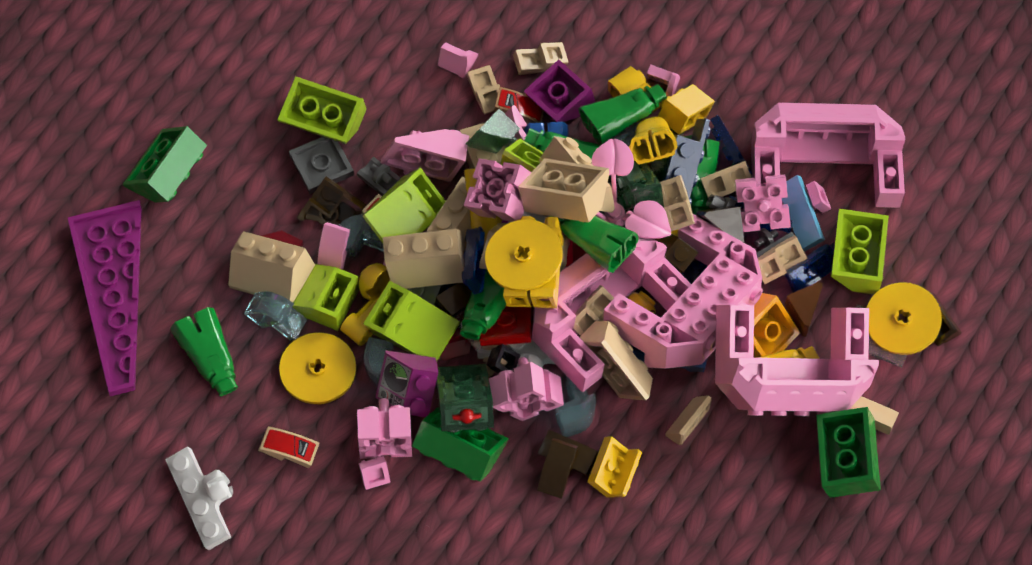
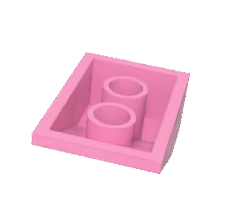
M443 129L395 137L382 157L381 164H387L388 166L410 172L421 167L426 176L451 182L466 161L469 135L462 134L457 130Z

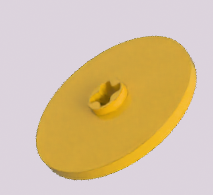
M529 219L513 221L501 227L491 237L485 251V263L492 279L500 286L514 291H530L548 283L559 270L563 257L562 245L555 231L540 221ZM524 252L528 257L524 259L522 256L520 257V253Z
M900 282L887 285L877 291L867 305V308H869V336L875 344L887 352L898 355L920 352L933 343L940 331L942 315L938 302L929 291L916 284ZM899 314H903L904 317L909 316L907 323H904L902 320L897 321L899 320Z
M310 333L297 338L285 349L280 360V377L285 389L296 399L309 404H325L340 398L349 390L356 375V361L350 347L340 338L327 333ZM316 364H321L322 368L319 372L314 370Z

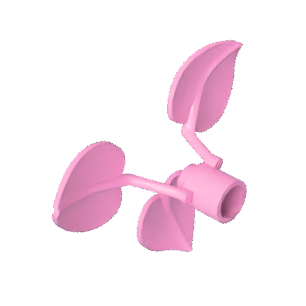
M610 139L599 146L593 153L592 164L593 166L609 168L615 209L612 213L604 212L605 215L598 212L596 216L622 227L625 225L626 229L638 233L639 238L657 239L670 236L671 229L667 214L659 203L650 200L641 201L635 205L634 212L627 211L625 214L623 206L617 202L616 175L627 176L632 171L634 165V158L630 148L618 139Z

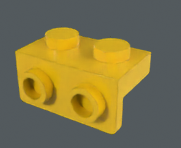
M612 436L604 437L587 482L607 498L625 497L630 488L635 470L638 467L642 452L639 449L628 450Z

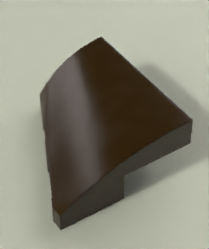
M326 176L297 218L302 221L305 219L319 221V224L328 222L349 229L366 204Z

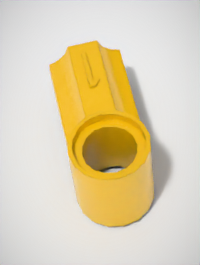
M374 296L357 314H350L341 325L340 330L359 346L364 345L373 335L363 323L379 297Z

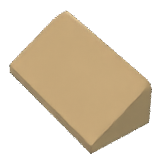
M701 396L692 399L666 432V437L679 446L682 445L709 411L711 397Z
M861 396L850 409L868 407L875 418V429L889 435L899 412Z

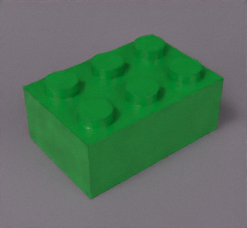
M862 407L817 414L822 488L829 498L880 491L875 418L869 408Z

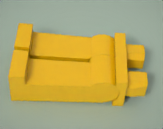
M522 216V217H521V220H523V219L536 220V219H535L534 217H532V216ZM557 217L545 218L544 224L555 231L563 246L564 238L560 229L559 219ZM524 252L520 253V257L522 256L524 259L528 257ZM560 268L548 283L536 289L514 291L504 288L503 297L507 306L531 307L532 301L533 307L557 308Z

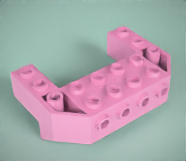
M777 103L754 123L751 138L752 178H755L757 184L765 183V176L780 175V162L873 164L875 207L900 208L905 194L902 157L905 135L902 127L877 105Z
M694 214L695 224L678 229V237L699 253L695 259L706 264L708 267L660 318L620 293L604 309L603 321L612 322L618 328V334L624 341L645 353L644 363L648 368L666 369L701 365L716 349V305H755L763 291L761 289L762 275L756 250Z
M639 238L635 250L613 273L605 270L586 253L560 272L557 308L533 307L532 340L581 392H584L602 378L605 366L601 359L577 336L578 333L573 329L576 318L575 313L599 285H602L614 298L619 293L628 297L643 286L666 311L691 285L664 257L667 247L663 243L653 239Z
M716 305L715 384L737 409L748 410V415H763V411H771V415L787 416V411H794L796 416H809L810 411H817V414H823L832 411L849 410L871 386L879 366V360H868L869 308H831L830 359L753 358L754 305Z

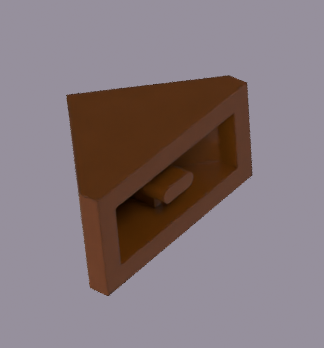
M817 282L787 295L784 307L801 336H807L823 283Z

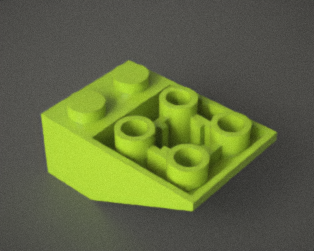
M420 167L403 176L363 215V218L383 243V237L423 232L431 225L446 201Z
M315 264L292 305L274 300L269 302L338 331L360 290L359 279L357 275L337 267Z
M389 281L363 324L374 335L408 353L434 357L437 361L459 326L460 321L411 291Z

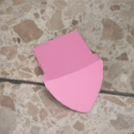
M445 42L441 47L437 66L464 78L476 61L478 54L471 50L463 51Z
M650 64L647 72L648 78L668 85L665 94L666 96H673L680 81V76Z

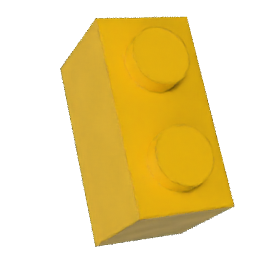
M692 84L685 89L681 88L671 97L667 96V99L660 104L662 109L658 117L666 120L668 126L680 135L695 126L697 119L707 118L715 101Z

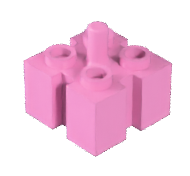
M479 158L473 175L477 182L475 188L469 187L464 206L482 217L495 219L497 215L505 221L521 220L524 207L518 186L531 172L518 164L504 162L502 166L496 161Z
M785 174L765 176V183L757 184L755 178L735 180L737 202H744V208L741 209L743 232L761 230L760 224L767 223L770 224V229L791 227L788 204L782 205V198H788Z
M525 357L518 359V367L514 368V372L505 370L501 371L499 375L489 378L491 407L503 413L510 411V416L521 421L539 415L541 410L550 411L564 405L561 377L535 365L533 362H528V359Z
M382 398L379 400V409L369 406L357 410L360 459L381 457V455L412 457L410 407L404 408L401 405L389 407V400Z

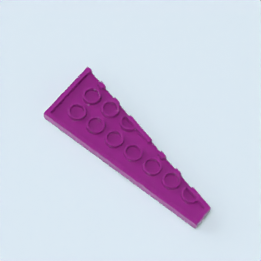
M140 200L68 217L110 396L135 390L142 215Z

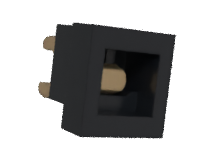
M504 344L498 345L491 349L489 357L483 359L486 362V366L480 369L479 372L486 377L492 376L494 372L499 374L505 370L514 372V368L517 367L518 359L521 355Z

